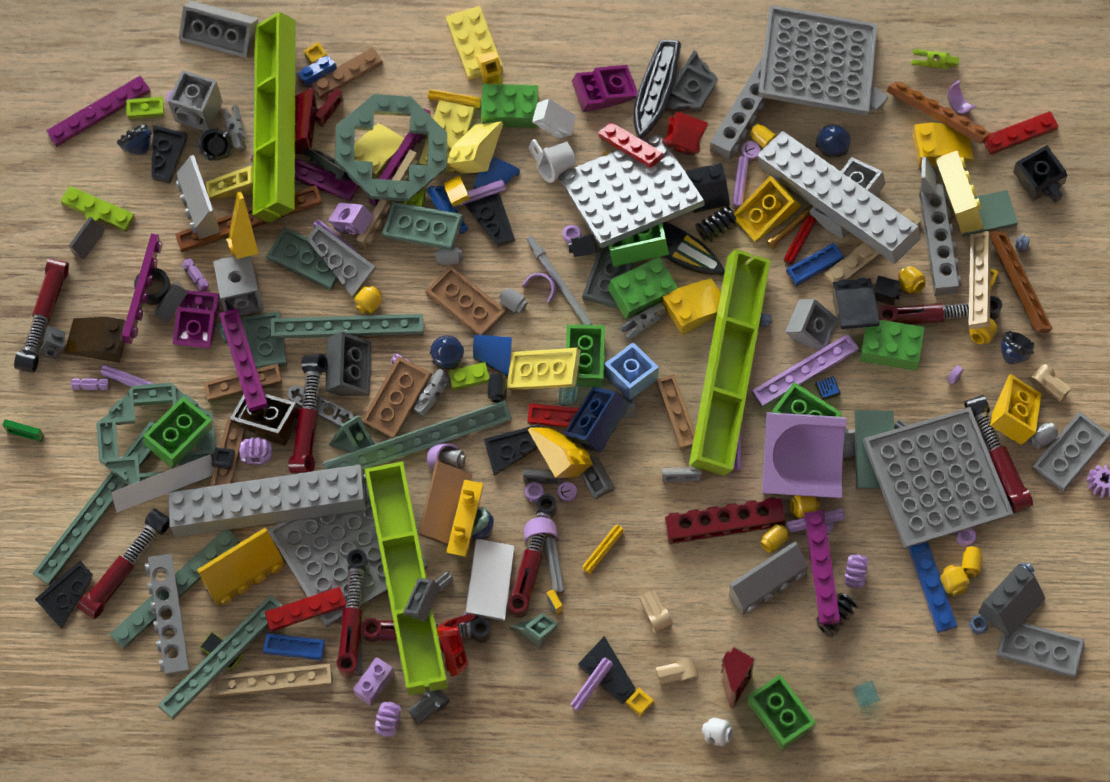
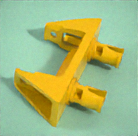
M464 480L446 553L467 556L477 510L482 497L483 483Z

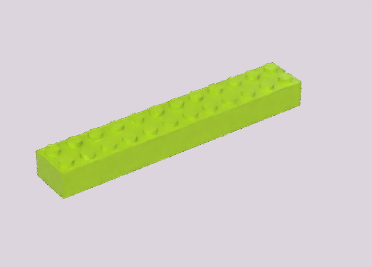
M281 12L275 13L255 26L253 216L268 223L277 220L281 215L284 216L293 211L295 206L296 20Z
M735 249L727 257L689 466L726 476L734 468L771 261L757 255L751 258L750 253Z
M403 461L365 469L408 696L425 693V688H429L430 691L448 688L433 610L431 609L426 621L403 614L418 578L426 579Z

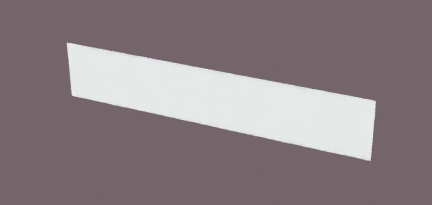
M211 454L111 492L116 512L213 476L214 467L211 465Z

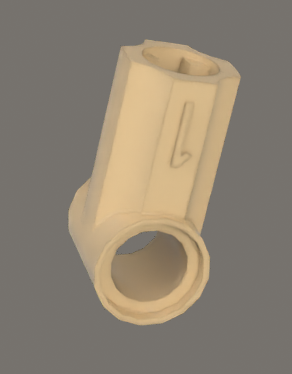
M1045 364L1030 378L1031 383L1036 388L1044 389L1059 402L1071 390L1068 385L1056 377L1053 369Z
M649 591L640 597L654 633L673 625L670 614L666 608H663L655 591Z
M692 657L683 658L674 664L656 668L660 686L678 681L690 682L698 678Z

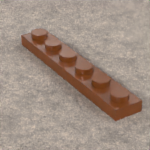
M898 81L889 85L887 89L889 94L972 140L982 144L989 139L991 133L986 131V128L981 125H975L967 117L959 116L952 109L939 105L936 100L928 99L920 91L912 90L905 83Z
M1005 232L992 233L989 235L992 245L1000 256V262L1008 272V278L1013 283L1016 294L1024 305V311L1030 317L1032 327L1039 333L1050 332L1053 328Z

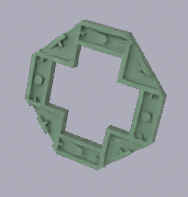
M374 94L336 125L335 163L348 173V176L366 192L370 199L409 201L416 193L431 183L436 176L446 170L447 132L412 97ZM374 114L410 116V133L428 135L427 165L410 164L409 181L372 179L373 162L354 160L355 130L373 131Z
M172 383L134 385L121 400L117 401L109 410L110 412L96 424L99 462L128 485L163 473L140 474L138 456H118L116 425L136 424L134 406L173 403L174 406L183 396L212 420V430L196 445V451H190L178 463V466L210 454L212 457L216 447L213 414L199 406L187 394H183ZM184 487L171 492L181 491Z

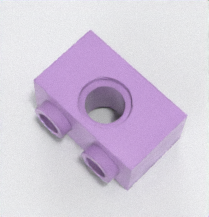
M339 203L328 221L333 225V229L339 233L364 234L374 215L364 205Z
M376 657L353 688L355 696L372 706L395 675L393 667Z

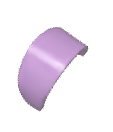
M958 80L949 88L948 101L956 113L966 114L975 109L976 105L970 106L964 99L960 90L961 82Z
M534 273L528 276L522 285L523 288L537 277H545L550 281L552 289L547 299V303H550L557 291L554 280L543 273Z
M437 444L433 446L427 454L429 468L434 471L439 453L444 447L452 450H459V448L453 444Z
M545 517L530 520L524 527L525 543H527L529 537L541 533L553 534L558 539L556 524L551 519Z

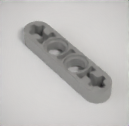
M300 386L290 387L287 392L289 401L296 402L298 407L302 408V398L295 397L294 399L293 393L297 394L299 392L300 396L304 398V388ZM320 396L316 397L318 399V405L315 407L316 411H318L317 417L339 428L344 424L341 418L346 419L349 417V420L354 418L350 411ZM327 408L335 410L331 416H326L324 411Z

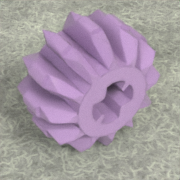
M259 437L245 439L239 447L241 461L252 465L266 464L267 461L271 460L272 456L271 443L266 439H259Z
M1107 464L1104 465L1103 469L1098 465L1095 470H1091L1089 473L1090 476L1087 478V482L1090 483L1088 489H1094L1093 496L1100 493L1101 498H1104L1105 494L1110 498V470H1108Z
M851 554L849 556L845 574L846 586H851V588L864 587L868 569L867 557L858 554Z
M383 702L380 705L375 722L376 733L386 737H393L400 722V705L392 702Z

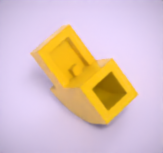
M492 51L477 56V64L483 83H503L501 77L502 69L496 52Z

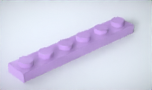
M846 334L752 390V395L759 405L764 408L784 396L793 382L799 386L803 385L855 354L859 348L849 334Z

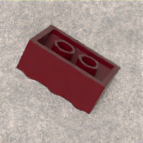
M308 89L295 95V154L304 155L306 148L312 149L316 122L315 112L318 107L314 89Z
M733 647L731 652L727 651L725 653L721 666V673L723 674L722 683L729 707L732 709L753 676L755 658Z

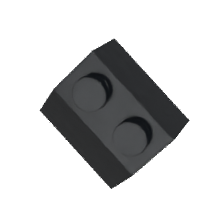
M722 163L685 171L704 199L705 204L693 210V213L726 207V205L730 206Z

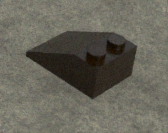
M112 317L73 318L64 353L120 363L125 345L122 333L126 321Z
M264 393L268 407L249 412L243 395L231 415L230 421L267 441L285 446L297 426L299 414L297 403Z

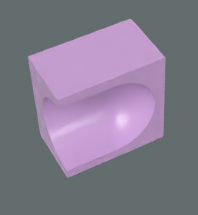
M766 412L762 493L842 498V460L847 419L835 416Z

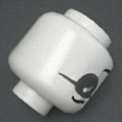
M711 718L708 723H704L702 734H704L706 742L723 747L732 740L734 730L730 722Z

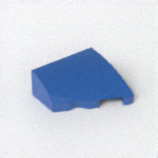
M492 157L488 171L478 173L473 188L476 189L499 180H503L506 186L513 176L519 175L520 169L503 160Z
M474 335L473 358L479 362H486L488 367L495 368L505 376H508L512 337Z

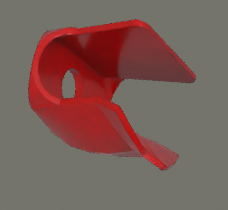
M676 112L675 118H668L667 137L662 140V143L670 149L686 155L699 154V142L708 123L684 113Z

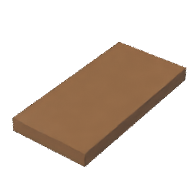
M450 266L425 291L429 297L476 335H486L507 313L502 306L453 266Z
M398 356L362 419L363 424L391 439L397 437L420 394L430 380L432 373Z
M439 461L435 463L418 535L448 546L464 480L471 481V473Z

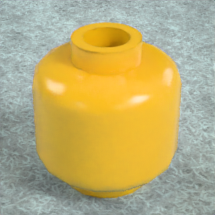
M910 266L903 268L898 273L899 287L908 294H918L925 288L926 278L917 268Z
M373 286L362 288L354 299L357 305L356 309L362 314H373L383 302L382 293Z
M990 318V326L976 329L970 328L969 334L975 343L985 345L994 338L998 328L994 320Z
M795 495L790 500V512L798 519L805 517L804 512L820 510V501L815 496Z
M950 565L943 569L944 573L941 575L940 581L948 594L957 596L968 590L967 586L970 581L962 567Z

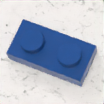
M329 56L320 58L312 65L304 67L297 75L308 86L338 68L335 62Z

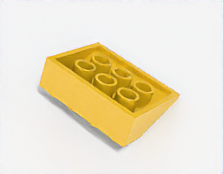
M237 192L229 230L230 238L227 239L231 256L235 255L236 259L259 254L245 200L241 192Z
M263 528L197 569L207 591L219 607L231 602L232 598L236 595L244 594L252 585L262 583L271 573L279 572L285 564L267 529Z

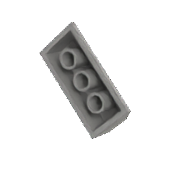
M190 1L183 5L178 40L247 58L255 39V26L258 25L259 18Z
M192 155L177 172L179 181H176L179 192L183 191V194L180 195L183 205H188L185 211L188 220H193L190 223L193 233L197 232L199 239L220 233V229L195 157Z
M853 157L841 170L843 174L875 196L885 186L883 171ZM813 206L810 210V214L828 232L843 239L849 233L848 230Z
M793 542L730 584L729 597L742 615L746 612H753L758 608V604L763 601L765 603L770 601L775 593L785 591L790 587V583L795 580L800 581L807 575L808 565L798 544Z

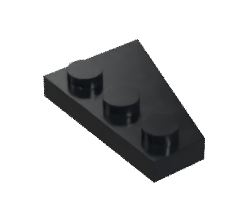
M153 125L152 180L167 184L171 183L188 139L187 133Z
M306 148L304 155L310 158V162L322 165L324 171L333 172L335 174L334 177L339 180H352L348 173L335 163L334 158L319 150Z
M500 192L464 204L498 247L516 241Z
M540 424L484 438L494 476L538 449L528 429L541 428Z
M79 561L41 593L35 601L62 629L94 576Z
M603 636L578 663V667L588 676H591L603 658L610 660L613 665L599 685L623 705L636 691V688L606 637Z

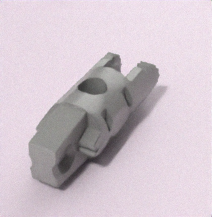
M234 105L232 106L233 117H231L226 109L223 110V115L231 144L240 152L246 149L244 142L246 136L239 107Z
M661 303L652 308L649 307L621 325L619 329L622 332L630 330L626 337L631 340L657 323L660 317L666 314L665 307Z
M438 369L420 394L413 408L416 413L425 415L434 406L448 385L450 378L447 375L445 376L442 369Z

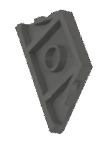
M693 50L674 81L672 93L665 110L701 111L718 83L716 75L709 70L705 62H702L695 50Z

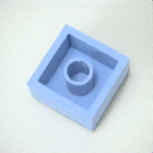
M634 343L604 364V376L629 400L654 383L659 375V367Z

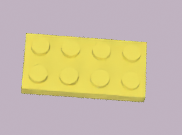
M477 6L446 16L447 24L468 80L481 76L477 64V56L495 51L499 58L481 7ZM499 58V62H500V65H501V69H503V65H502L501 60H500V58Z
M439 100L433 119L447 132L448 161L452 147L469 131L475 109L474 107ZM428 136L419 165H427ZM447 164L444 172L455 175L456 170Z
M578 348L512 352L507 389L528 390L576 387L581 350Z

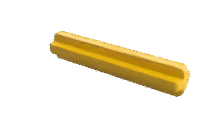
M432 89L428 91V100L438 102L443 100L474 108H480L481 98Z
M615 525L583 564L582 569L586 573H592L624 533V529L621 526Z

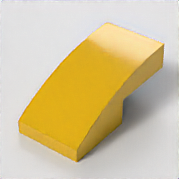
M460 175L444 182L446 192L453 207L470 199Z

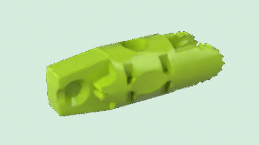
M913 49L912 54L915 56L926 57V60H912L911 65L938 69H949V67L959 66L960 58L950 56V53Z

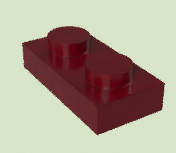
M335 88L332 93L330 92L327 95L322 107L319 106L317 108L315 118L319 126L324 127L344 100L342 91Z

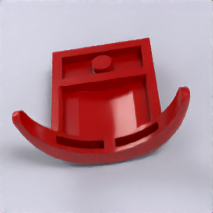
M473 614L446 620L436 628L440 638V649L444 652L446 658L445 667L450 672L451 677L459 675L469 665L458 625L473 620Z

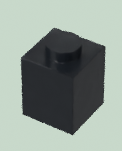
M593 234L571 237L570 242L567 243L569 254L573 253V257L596 253Z
M878 275L874 287L875 300L894 306L895 299L899 300L902 289L899 288L900 281Z

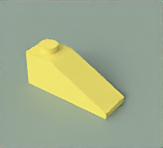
M249 166L206 181V191L209 199L236 197L237 192H241L243 196L253 195V167Z

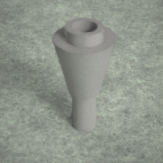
M463 450L441 451L438 458L458 469L464 466L466 462V455H464Z

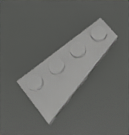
M317 225L307 238L352 297L357 295L377 269L373 264L320 225Z

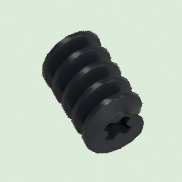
M726 205V208H721L720 212H714V216L709 215L707 220L703 219L701 224H695L700 237L703 240L708 239L710 242L713 241L712 235L719 238L718 231L724 235L725 227L730 231L731 223L735 227L738 226L736 216L728 205Z
M838 593L837 595L840 623L820 625L819 616L816 618L819 629L831 638L834 637L831 630L839 631L836 626L837 624L844 626L841 619L843 618L848 621L847 613L855 614L852 607L858 609L856 603L843 593Z

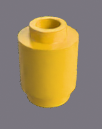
M760 124L755 125L750 132L752 140L763 149L777 137L767 127Z
M775 524L762 536L760 544L768 553L776 551L789 539L787 535L789 532L783 525Z
M967 547L966 551L963 552L961 567L964 569L967 577H976V575L981 574L983 554L980 548Z

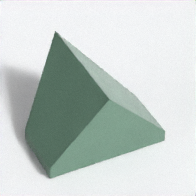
M359 415L341 425L329 443V446L349 453L374 445Z
M542 613L536 618L509 627L541 649L558 626V623Z

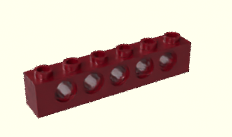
M769 497L759 502L750 500L740 505L731 503L721 508L712 506L702 511L693 509L683 514L674 512L665 516V527L669 545L771 529L775 524L785 526L781 498L776 499L775 497ZM766 511L768 515L760 516L758 512ZM746 514L749 518L743 520L739 518V515ZM721 517H727L729 521L723 523L719 519ZM702 520H708L710 524L704 526L700 522ZM688 523L691 527L684 529L681 527V524Z

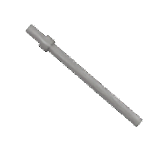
M533 236L527 238V242L533 249V254L537 259H540L583 324L593 325L547 258L543 247L538 245Z

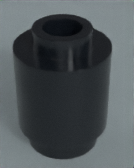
M501 373L490 374L488 379L487 397L494 403L501 402L507 398V379Z

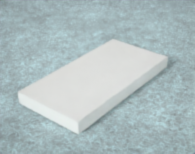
M481 539L475 540L465 610L466 615L473 614L477 617L499 621L505 620L514 553L513 545Z

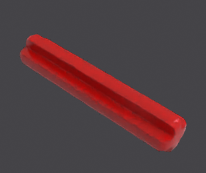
M810 215L806 217L784 257L785 263L789 265L794 263L816 223L814 217Z

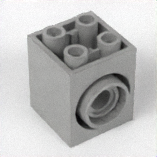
M182 70L168 102L175 122L206 131L211 129L223 100L216 80Z
M236 256L213 261L220 299L225 312L237 308L239 315H245L264 310L251 256L236 259Z

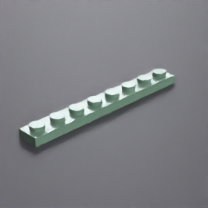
M423 314L271 318V339L331 337L340 332L353 336L423 334Z
M223 530L175 574L179 599L201 579L197 569L240 543L229 530ZM161 592L158 598L160 600H167L169 593ZM153 595L110 633V636L123 649L145 631L153 621L157 620L156 613L152 614L151 602H154Z
M270 595L158 704L159 709L174 720L269 626L265 611L283 605Z

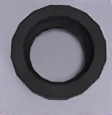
M156 268V270H153L152 276L153 278H160L164 283V287L159 293L148 295L146 304L149 305L160 304L171 287L167 274L162 269ZM139 274L135 278L134 289L136 287Z

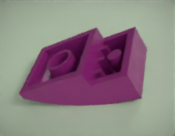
M628 65L595 67L593 72L576 73L572 79L582 112L622 104L635 99L638 93Z
M187 290V295L179 307H177L173 345L211 348L221 301L219 293Z

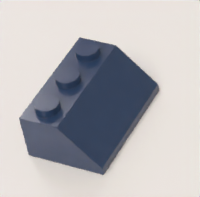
M592 387L563 435L588 450L600 453L606 446L612 433L616 430L620 420L626 414L630 404L617 392Z

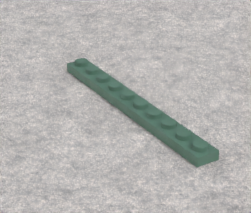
M504 400L322 463L325 470L361 465L362 470L511 420L512 418L507 403Z
M152 421L147 424L123 456H138L139 469L152 453L144 445L143 435L155 424ZM110 472L33 572V575L50 586L114 503L111 492L126 487L128 484L113 472Z

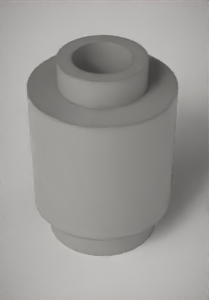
M458 245L454 246L453 251L441 248L435 250L437 265L460 264L459 260H463L462 249H458Z
M512 288L504 289L499 296V299H501L500 304L514 313L521 314L528 304L525 297Z
M1044 423L1036 428V433L1028 440L1033 447L1036 446L1039 449L1054 441L1055 437L1058 436V431L1053 423Z

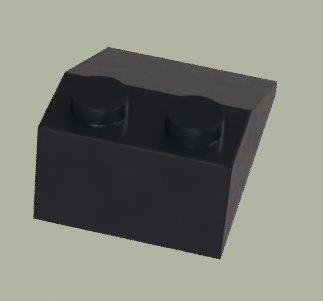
M858 278L857 280L842 279L833 282V303L841 330L880 326L874 288L870 278Z

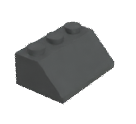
M340 332L327 338L328 368L326 370L325 391L339 396L370 395L371 342L345 332Z
M1018 564L983 601L978 613L1010 638L1046 597L1035 576Z

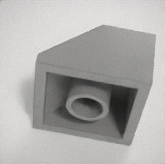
M816 299L798 300L785 333L798 343L821 350L828 345L838 318Z

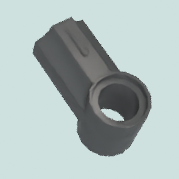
M429 689L424 694V697L412 706L408 712L420 724L435 711L439 712L449 704L450 699L441 689L430 691Z

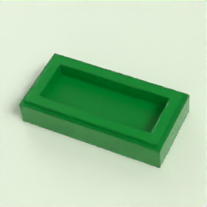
M4 419L2 425L7 433L42 442L44 434L41 429Z

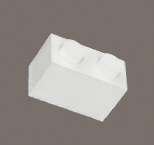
M547 99L537 103L532 122L538 125L540 129L551 133L553 137L562 139L572 134L576 115L554 101Z

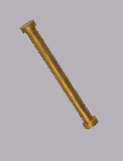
M813 205L808 206L772 239L769 238L766 241L767 245L771 249H775L777 243L802 223L808 215H811L810 210L813 208Z

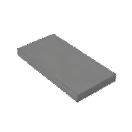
M1079 411L1032 466V470L1061 492H1064L1109 439L1110 434Z
M1023 623L1010 638L1002 632L996 657L1075 678L1084 639Z

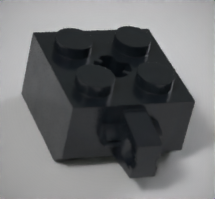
M1048 145L1015 163L1013 173L1034 201L1044 195L1049 196L1054 203L1062 199L1063 194L1059 189L1060 186L1065 184L1068 175Z

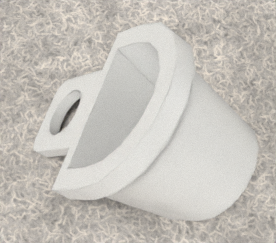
M535 139L531 140L529 150L537 161L536 169L548 183L555 182L559 175L575 165V155L568 142L550 148L547 147L542 151Z

